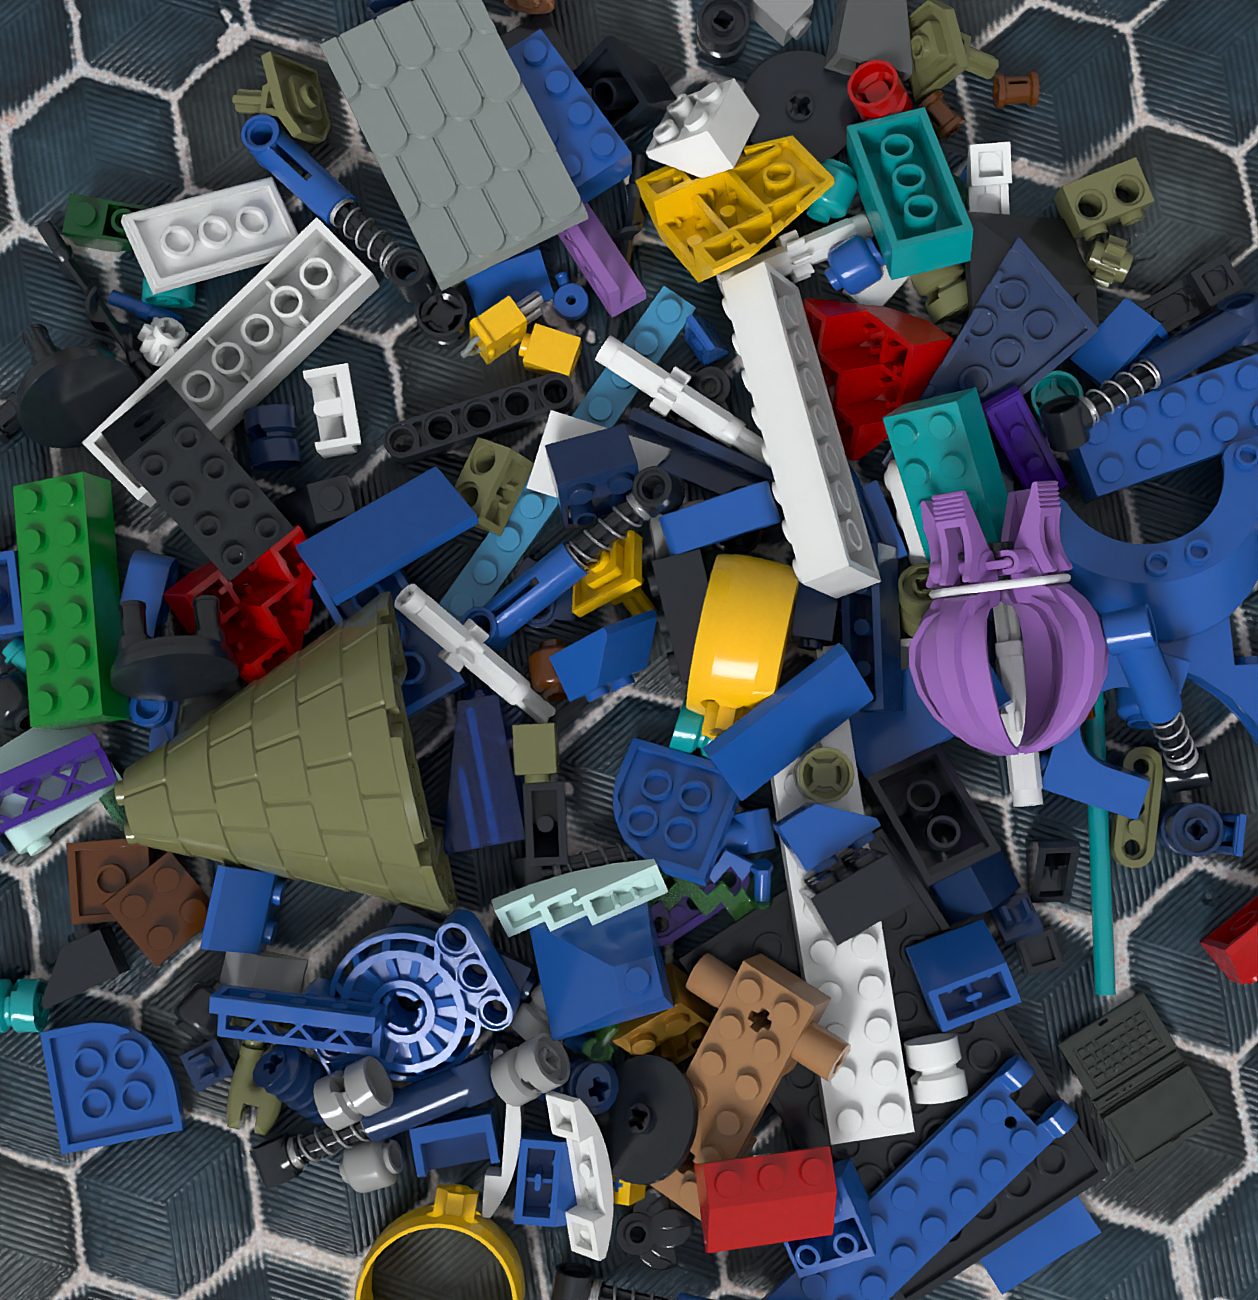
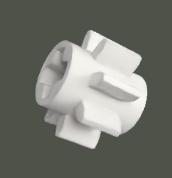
M154 317L151 325L144 324L137 337L143 341L139 351L143 353L144 357L151 364L161 367L185 344L189 334L185 331L183 325L175 319L168 317L159 319Z

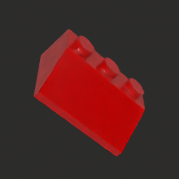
M1258 895L1199 942L1227 978L1241 985L1245 983L1252 984L1258 981Z
M817 1146L694 1164L706 1253L833 1235L837 1188L830 1146Z

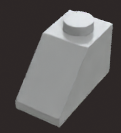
M751 0L749 16L779 44L784 46L792 37L798 40L812 23L810 16L813 0Z

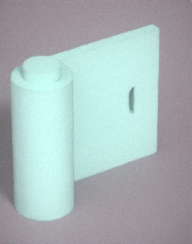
M86 726L65 730L31 728L0 747V774L84 738L91 733ZM98 756L82 763L76 779L91 784L107 777ZM112 765L118 780H123L114 768V766ZM73 767L61 772V774L70 776ZM54 776L43 780L37 796L49 801L60 798L67 781ZM73 784L70 793L82 788L83 786ZM114 784L5 832V835L19 854L28 851L30 856H34L52 844L49 837L55 832L54 829L114 791ZM34 785L22 789L21 791L31 793ZM15 793L4 797L0 806V815L11 819L21 815L28 798ZM34 801V804H33L31 810H33V809H35V808H37V807H39V806H42V805H44V804H43V803H40V802H37V801Z

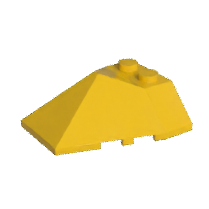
M793 135L744 146V153L740 154L733 169L705 178H700L666 165L635 180L660 238L698 283L750 259L835 184L834 177Z

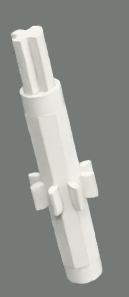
M860 213L800 238L796 229L778 236L779 240L775 241L777 248L743 261L716 275L722 295L725 297L722 281L764 261L784 277L790 275L793 283L811 277V273H814L812 266L827 260L828 252L841 242L855 234H859L865 239L869 236H875L867 213Z
M610 335L595 360L654 398L650 408L664 417H667L670 410H672L727 447L731 448V446H734L752 459L768 465L761 449L762 445L765 444L764 439L744 427L746 423L688 386L687 384L691 379L689 374L676 366L671 373H668Z
M415 584L408 585L399 593L394 607L444 648L438 656L455 671L460 672L463 666L467 667L508 703L518 705L539 724L547 723L548 718L555 714V708L530 688V682L483 643L489 638V634L471 619H468L462 625Z
M1000 601L998 606L993 607L997 643H995L997 677L1012 700L1011 704L1001 709V717L1011 741L1018 747L1023 735L1026 710L1023 640H1021L1017 613L1012 606L1004 605ZM1019 752V755H1006L1013 807L1042 805L1043 786L1039 752L1028 754Z

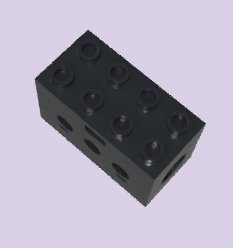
M167 379L101 432L121 463L229 581L234 579L294 529Z

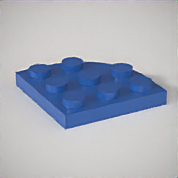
M633 738L615 781L613 811L622 838L629 849L640 860L654 859L660 872L706 887L740 799L711 760Z
M89 1021L40 1032L61 1155L176 1132L187 1127L180 1088L174 1068L164 1051L143 1032L126 1024L113 1021Z

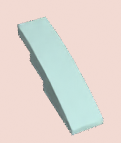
M648 859L612 863L573 871L527 885L494 898L491 901L507 936L511 937L543 922H546L551 932L584 916H588L593 926L667 893L668 890L655 860Z

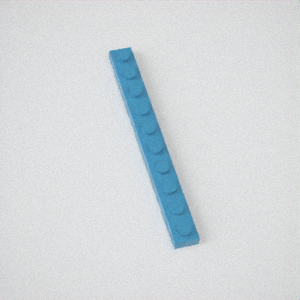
M663 286L623 343L654 364L659 365L685 328L686 318L691 314H695L696 307ZM606 367L571 417L606 428L615 427L640 392V389ZM529 478L502 535L498 536L489 532L439 603L443 609L459 622L467 610L473 607H482L497 595L559 507L556 497L528 489Z

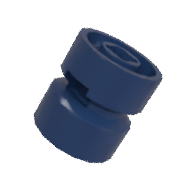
M285 404L263 405L249 408L243 412L245 434L252 438V442L247 446L249 468L251 470H282L302 464L300 441L293 437V434L298 430L296 408L294 406Z
M1178 802L1171 803L1159 813L1156 837L1161 846L1169 852L1200 857L1207 856L1216 851L1222 843L1225 831L1223 820L1218 812L1210 806L1201 803Z

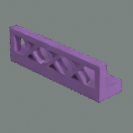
M586 203L584 207L587 210L589 219L559 233L558 236L610 316L614 317L647 299L646 290L589 204Z

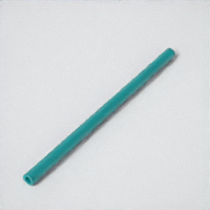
M1102 692L1094 704L1096 717L1084 721V733L1087 747L1097 757L1106 761L1104 692ZM1087 804L1095 995H1116L1109 813L1107 810Z

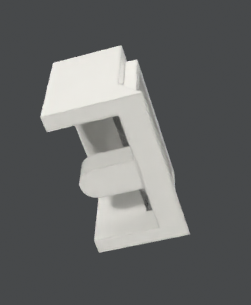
M348 363L303 371L304 379L312 388L313 410L317 417L320 442H315L316 451L324 459L358 453L357 446L362 444Z

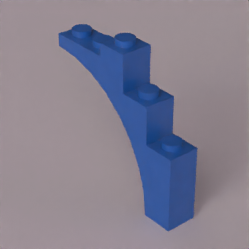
M1230 617L1215 627L1193 637L1159 643L1163 652L1191 661L1186 679L1194 682L1218 698L1241 721L1258 747V656L1235 658L1234 664Z

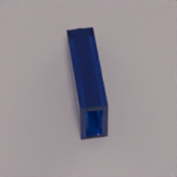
M490 688L466 692L467 700L458 701L444 836L445 854L525 839L524 814L517 777L514 771L502 700L499 694L491 695Z

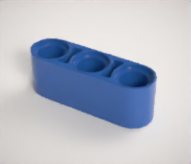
M769 481L753 484L658 518L670 556L702 549L781 522Z
M137 549L130 559L120 605L128 600L145 602L147 635L151 636L152 639L158 638V627L167 623L170 606L163 594L176 584L179 560L176 557Z

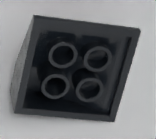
M966 211L974 229L971 260L965 262L969 314L1018 235L1097 327L1099 326L1096 286L1064 219Z

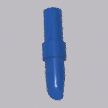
M112 290L109 296V305L131 312L136 317L146 321H153L154 317L159 319L168 317L175 319L181 324L185 322V319L180 315L160 306L144 303L142 298L138 299L117 290Z

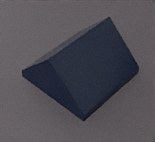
M1000 851L930 886L929 889L947 923L951 925L994 909L1021 886L1005 856Z

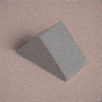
M266 950L259 954L226 952L220 983L222 985L227 984L301 994L308 960Z

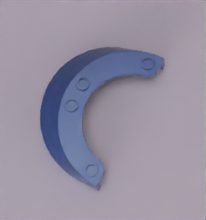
M1258 435L1236 441L1226 448L1221 460L1223 467L1222 489L1214 510L1193 531L1168 542L1133 544L1107 537L1083 522L1073 512L1067 502L1060 498V539L1064 552L1073 567L1071 570L1064 571L1063 574L1067 573L1071 577L1069 582L1064 583L1070 584L1073 589L1083 595L1101 619L1103 613L1148 604L1159 643L1193 637L1227 619L1249 596L1258 581Z

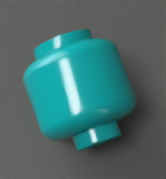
M825 159L824 163L820 164L834 177L835 184L807 208L806 213L810 218L822 223H828L830 218L840 219L845 217L858 189L857 180L853 176V169L833 159Z

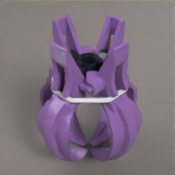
M1036 481L1032 483L1031 489L1008 493L1001 542L987 544L965 490L932 496L933 501H921L920 503L922 506L923 530L927 537L931 557L926 587L935 588L936 590H932L929 593L930 597L935 600L932 601L930 608L922 617L919 628L909 644V669L918 695L937 721L970 746L997 756L1019 755V752L1028 754L1043 751L1067 739L1087 718L1098 699L1108 674L1109 650L1104 637L1102 619L1083 595L1073 589L1070 584L1064 583L1069 582L1071 579L1069 574H1063L1064 571L1071 570L1073 567L1064 552L1060 539L1061 507L1059 505L1061 502L1058 496L1059 487L1057 486V481ZM1000 598L1004 605L1012 606L1017 613L1024 646L1026 710L1023 735L1018 747L1013 744L1004 726L993 687L988 658L987 617L990 609L999 605Z

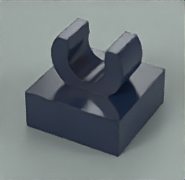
M1027 891L1006 898L994 909L989 910L1004 946L1043 933V925Z
M220 1036L179 1056L197 1093L233 1075L235 1065Z

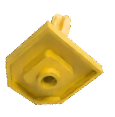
M632 530L627 532V538H619L615 541L612 550L605 549L600 553L598 561H590L588 563L589 574L573 586L572 613L579 618L608 602H611L613 605L622 602L632 616L655 609L656 613H658V610L640 588L644 582L642 577V537Z

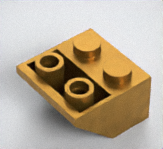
M670 962L665 965L674 1008L611 1025L610 1030L613 1042L634 1057L654 1055L668 1059L677 1065L697 1052L715 1014L706 1001L686 989L689 976Z

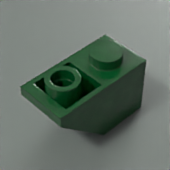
M70 193L62 233L76 246L110 252L133 250L121 224L122 215L149 209V207Z

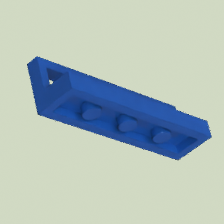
M227 984L221 986L210 996L209 1013L218 1014L217 1036L380 1057L382 1054L385 1004ZM230 1016L252 1018L255 1021L248 1027L230 1025ZM269 1021L295 1024V1026L288 1032H279L274 1029ZM259 1025L262 1029H255L254 1027ZM309 1026L330 1028L336 1031L327 1038L318 1037ZM297 1030H300V1032H301L302 1034H294V1033H295ZM349 1031L372 1034V1043L357 1042ZM340 1035L344 1040L335 1038Z

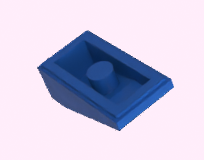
M693 314L686 318L684 340L704 368L712 366L729 353V348L707 319Z
M1218 812L1223 820L1225 832L1222 843L1212 853L1242 857L1247 815Z

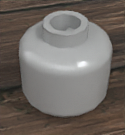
M390 1137L376 1143L371 1139L368 1142L357 1141L353 1148L348 1149L345 1147L343 1159L339 1163L340 1175L344 1182L349 1183L359 1193H367L391 1186L398 1179L399 1172L403 1170V1153L397 1141L391 1140Z

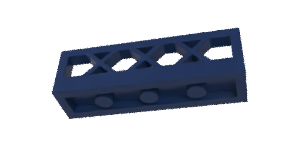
M632 408L626 428L628 435L671 449L668 458L662 460L657 467L665 469L682 481L717 496L726 494V492L734 487L750 486L764 481H769L772 490V483L775 482L772 468L768 465L639 409Z

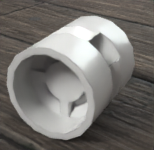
M932 1034L904 1042L908 1067L916 1071L910 1078L916 1103H944L967 1096L968 1088L964 1070L956 1066V1063L962 1058L956 1034Z

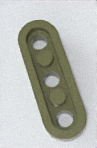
M1144 746L1128 749L1122 755L1119 766L1134 771V762L1140 759L1145 764V770L1142 774L1150 777V784L1138 819L1134 820L1116 813L1113 814L1110 851L1117 863L1129 868H1140L1147 865L1154 856L1163 781L1162 758L1157 751ZM1131 839L1136 844V850L1133 854L1128 855L1125 852L1124 845Z

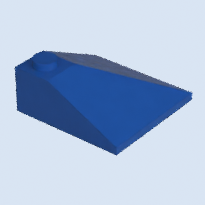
M649 901L593 926L588 916H584L551 932L546 922L529 928L553 1041L674 1008Z

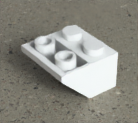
M733 78L720 84L713 82L706 85L701 91L690 95L680 94L676 96L677 100L667 106V112L663 120L653 132L654 137L645 152L648 157L700 178L733 169L759 117V114L736 80Z

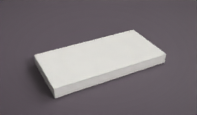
M273 177L122 215L121 224L153 295L271 262L298 236V232Z

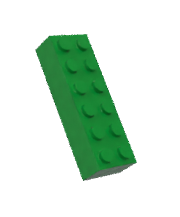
M78 472L13 486L30 727L65 730L130 719L128 696L117 692L112 687L110 680V669L118 654V639L122 637L118 608L121 599L111 481L86 472Z

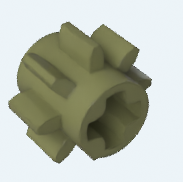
M1109 234L1104 243L1096 240L1093 242L1086 257L1085 265L1088 271H1091L1090 274L1094 284L1108 288L1113 280L1120 283L1123 282L1134 254L1126 252L1127 249L1125 247L1128 241Z

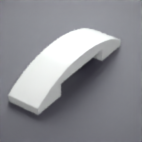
M1010 142L968 145L967 211L1010 215L1008 186L1009 183H1012Z
M497 1043L494 1048L493 1059L509 1051L506 1044ZM506 1103L502 1167L489 1166L486 1171L482 1208L483 1218H490L496 1211L514 1175L519 1159L520 1138L524 1129V1105L513 1107Z
M551 1091L546 1094L552 1134L564 1137L567 1140L577 1206L565 1212L571 1251L601 1261L606 1258L613 1221V1180L607 1148L601 1131L586 1105L578 1098Z

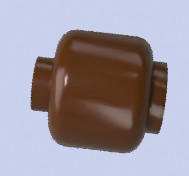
M550 639L541 642L539 649L533 651L528 657L531 688L537 694L543 696V700L548 702L568 699L549 659L550 656L568 647V645H563V641L560 639Z

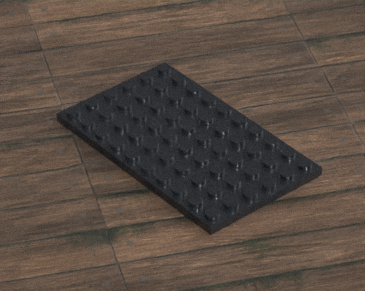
M881 827L873 831L875 838L869 842V848L889 854L915 899V902L881 921L915 1132L831 1145L825 1132L817 1074L799 1062L794 1070L781 1078L770 1099V1103L800 1149L830 1146L833 1163L851 1158L868 1196L977 1092L1008 1059L1016 1054H1020L1034 1068L1035 1072L1024 1086L1009 1095L1015 1104L1035 1123L1053 1103L1061 1100L1004 1010L997 1011L945 1032H942L935 1026L905 948L950 931L951 928L910 865ZM785 888L771 897V900L757 906L680 956L679 960L687 973L690 975L698 961L707 953L737 972L744 960L762 953L801 978L788 889ZM709 1004L714 1014L716 1015L718 1009ZM932 1034H956L962 1057L956 1063V1066L964 1070L968 1088L967 1096L944 1103H916L910 1080L916 1071L908 1067L904 1042ZM1012 1116L1005 1119V1126H1014L1015 1118ZM1077 1122L1063 1136L1054 1139L894 1294L896 1300H920L1110 1175Z

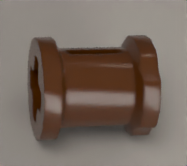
M1030 70L1027 75L1004 76L1002 72L995 73L992 90L994 107L996 109H1003L1004 105L1027 103L1028 107H1036L1039 100V76L1037 71Z
M941 89L933 92L916 108L925 107L939 144L952 137L966 122L963 115L957 116L944 101V93Z

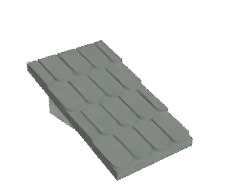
M482 0L408 1L377 16L374 20L371 19L340 34L339 37H334L319 45L441 291L589 219L580 195L524 87L520 75Z

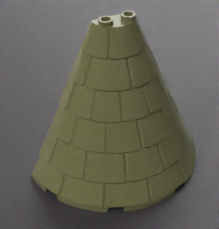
M391 591L380 593L379 596L375 597L347 620H341L304 649L295 652L261 679H255L215 710L211 709L173 739L165 741L127 767L124 771L123 780L114 783V792L117 803L120 806H125L127 820L124 822V832L128 844L138 843L141 846L185 856H199L237 867H249L285 878L301 879L346 892L354 891L396 903L404 902L446 914L457 910L459 903L442 827L436 829L431 827L401 690L408 669Z

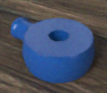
M567 271L560 272L555 275L560 288L553 296L554 311L564 320H579L589 310V295L583 287L570 282ZM573 299L576 302L573 305H569L567 301Z

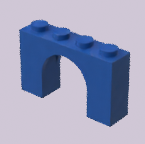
M1110 652L1108 674L1100 693L1112 688H1130L1117 657L1111 656ZM1163 652L1180 695L1191 666V661ZM1080 726L1067 739L1054 745L1051 754L1042 752L1040 758L1042 789L1134 820L1138 819L1150 784V777L1111 764L1097 757L1084 742Z

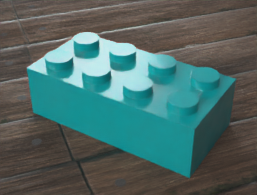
M925 107L847 126L846 159L849 167L854 171L853 176L858 183V192L890 279L895 280L970 261L974 229Z
M977 388L906 403L883 417L927 563H930L931 557L927 537L923 530V515L921 514L922 506L920 503L921 501H933L932 496L965 490L987 544L1001 542L1008 494Z

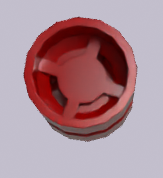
M879 59L868 61L860 65L852 73L848 81L847 92L863 122L912 110V101L895 67L888 61Z

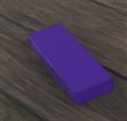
M1016 385L981 404L984 416L1024 490L1031 489L1032 483L1036 481H1057L1058 490L1068 485L1024 397Z

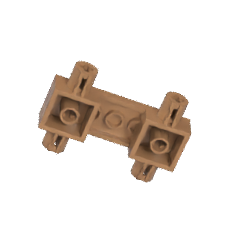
M707 953L695 965L686 983L687 990L718 1009L686 1071V1075L694 1088L698 1103L697 1132L691 1150L681 1166L669 1177L650 1185L700 1221L701 1214L694 1164L749 1156L757 1141L752 1134L781 1078L794 1070L799 1062L826 1081H830L842 1067L851 1050V1044L818 1024L831 997L762 953L744 960L738 972ZM644 1111V1116H648V1113ZM644 1120L641 1122L642 1127H645Z

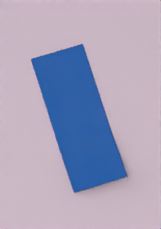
M1076 1196L980 1261L1003 1295L1065 1253L1102 1232L1080 1198Z

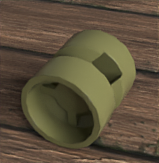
M962 263L909 276L918 295L927 297L924 306L934 325L947 322L968 310L966 279L962 277L965 268Z
M918 563L908 567L902 572L898 580L900 625L904 632L911 637H914L922 617L930 608L932 601L935 600L930 597L929 593L936 589L926 587L930 563Z
M820 747L810 749L800 756L795 764L793 777L795 786L803 796L812 801L830 803L838 801L847 795L853 786L854 770L851 761L844 753L835 748Z

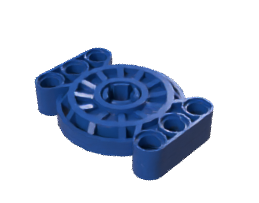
M464 909L451 912L437 933L430 929L415 926L388 927L371 933L356 943L338 965L332 981L326 978L315 979L301 993L385 1004L383 1050L380 1057H372L382 1064L389 1079L401 1082H416L446 1070L455 1064L460 1065L472 1051L483 1027L488 1030L499 1031L510 1025L521 999L517 986L479 919L474 913ZM450 928H459L465 933L467 939L459 940L451 934ZM381 942L373 948L368 947L369 945ZM352 959L354 964L353 971L349 974H344L349 961ZM470 964H479L486 970L487 975L482 976L474 973ZM397 995L408 997L413 1001L421 997L423 1002L419 1006L418 1011H407L398 1003ZM490 1001H501L507 1010L500 1011L495 1009ZM309 1026L318 1037L327 1038L336 1031L330 1028ZM349 1031L357 1042L372 1043V1034ZM472 1035L470 1041L462 1049L460 1044L462 1037ZM314 1049L328 1075L335 1071H344L348 1065L367 1056Z

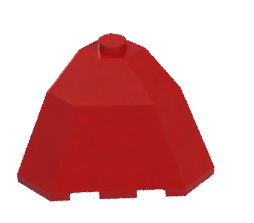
M813 298L804 299V310L845 455L851 461H856L888 438L883 417L903 404L918 401L950 348L953 338L928 320L888 307Z
M299 525L293 526L294 529L231 581L210 561L189 573L163 594L181 624L184 625L185 629L192 636L196 632L193 599L202 595H215L217 598H220L221 629L226 632L227 645L232 649L233 655L238 660L239 676L248 683L255 679H261L295 652L301 651L304 631H309L313 600L309 598L314 574L296 549L298 544L307 540Z

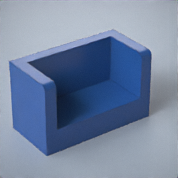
M1126 297L1098 327L1100 331L1085 342L1073 354L1070 360L1083 376L1100 388L1104 381H1114L1119 372H1129L1131 366L1136 363L1140 355L1166 341L1170 336L1160 322Z
M494 1106L440 1116L409 1129L418 1178L426 1177L429 1170L490 1159L491 1164L500 1163L502 1150Z

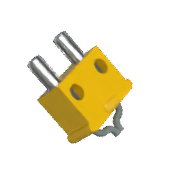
M534 291L516 304L510 296H507L478 317L473 318L469 322L470 342L460 352L461 356L465 358L468 355L474 356L479 353L488 365L520 343L526 333L527 325L543 314L542 309L539 308V305L544 302L542 295L538 291Z

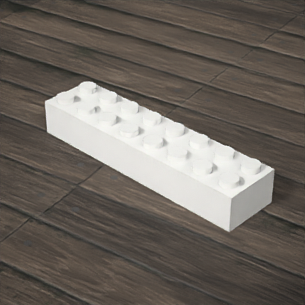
M316 217L82 443L138 501L152 507L157 501L121 463L101 432L167 379L220 441L244 418L243 412L258 405L380 287L376 278Z
M764 261L721 282L725 297L722 299V305L726 315L732 320L735 333L732 334V342L735 350L742 357L745 370L741 372L742 380L747 390L752 394L755 405L751 409L752 417L757 427L762 431L765 442L761 447L762 454L768 466L772 468L775 482L772 483V491L776 501L783 509L785 520L782 521V528L786 539L793 546L796 559H793L792 565L795 575L804 585L837 599L879 583L881 579L799 289Z

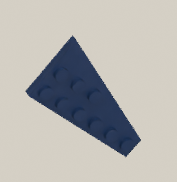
M1017 235L918 401L976 387L982 404L1014 385L1019 388L1023 396L1100 330ZM891 445L882 459V464L886 468L889 462L895 459Z

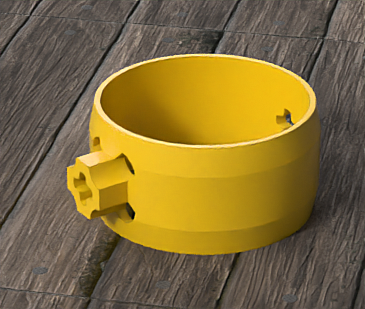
M741 554L717 555L701 613L686 700V708L704 716L701 735L714 740L778 690L799 580L795 575L793 567L781 562Z
M454 1183L448 1185L438 1184L434 1205L417 1208L402 1215L388 1225L375 1240L360 1268L355 1286L354 1300H374L372 1272L375 1259L384 1248L401 1236L427 1228L457 1230L483 1243L493 1252L503 1266L511 1286L513 1300H524L525 1277L520 1257L510 1238L491 1218H483L482 1213L476 1210L479 1191L471 1189L466 1185Z

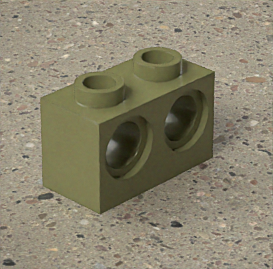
M1136 157L1063 185L1053 198L1060 217L1065 220L1073 239L1076 240L1084 237L1085 241H1091L1108 232L1107 227L1121 222L1122 227H1126L1145 218L1144 212L1155 201ZM1121 189L1126 191L1131 198V203L1120 201L1116 196L1115 190ZM1078 204L1089 205L1094 211V217L1082 215Z
M479 437L454 488L476 513L479 523L475 527L501 536L529 478L534 463L509 447Z
M555 723L512 725L515 775H524L525 783L551 782V773H560L558 725Z

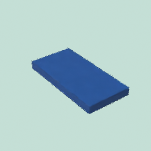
M435 466L298 544L296 549L337 606L479 522L476 513L438 467Z
M838 643L712 740L703 750L734 793L743 801L872 701L874 697L850 655Z
M990 665L993 687L999 710L1011 704L1012 700ZM909 667L902 670L903 711L856 712L849 718L855 760L865 779L926 748H930L938 743L942 744L955 736L932 716L917 693Z

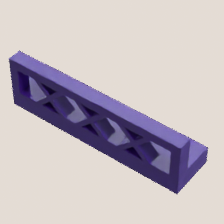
M95 733L0 774V806L4 797L13 793L28 798L21 815L12 819L0 815V820L6 821L0 824V835L119 781L102 742ZM98 756L107 777L91 784L76 779L82 763ZM73 767L70 776L61 774V772ZM54 776L67 781L60 798L49 801L37 796L43 780ZM73 784L83 786L82 788L70 793ZM34 785L31 793L21 791L22 789ZM34 801H37V802H40V803H43V804H44V805H42V806H39V807H37V808L31 810V809H32V806H33V804H34Z

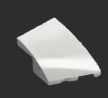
M551 410L527 488L556 497L545 445L607 428ZM629 435L638 462L639 472L646 467L658 466L671 453L669 448Z

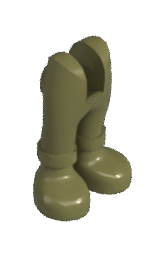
M233 1016L232 1026L248 1027L255 1020ZM275 1021L273 1027L276 1031L288 1032L295 1024ZM259 1025L254 1027L255 1029H262ZM297 1030L294 1034L302 1033L300 1032V1030ZM245 1040V1043L240 1045V1056L230 1083L227 1100V1127L240 1130L248 1105L259 1107L254 1132L268 1136L278 1118L283 1102L277 1100L276 1096L267 1093L265 1088L257 1086L253 1080V1070L265 1051V1042Z

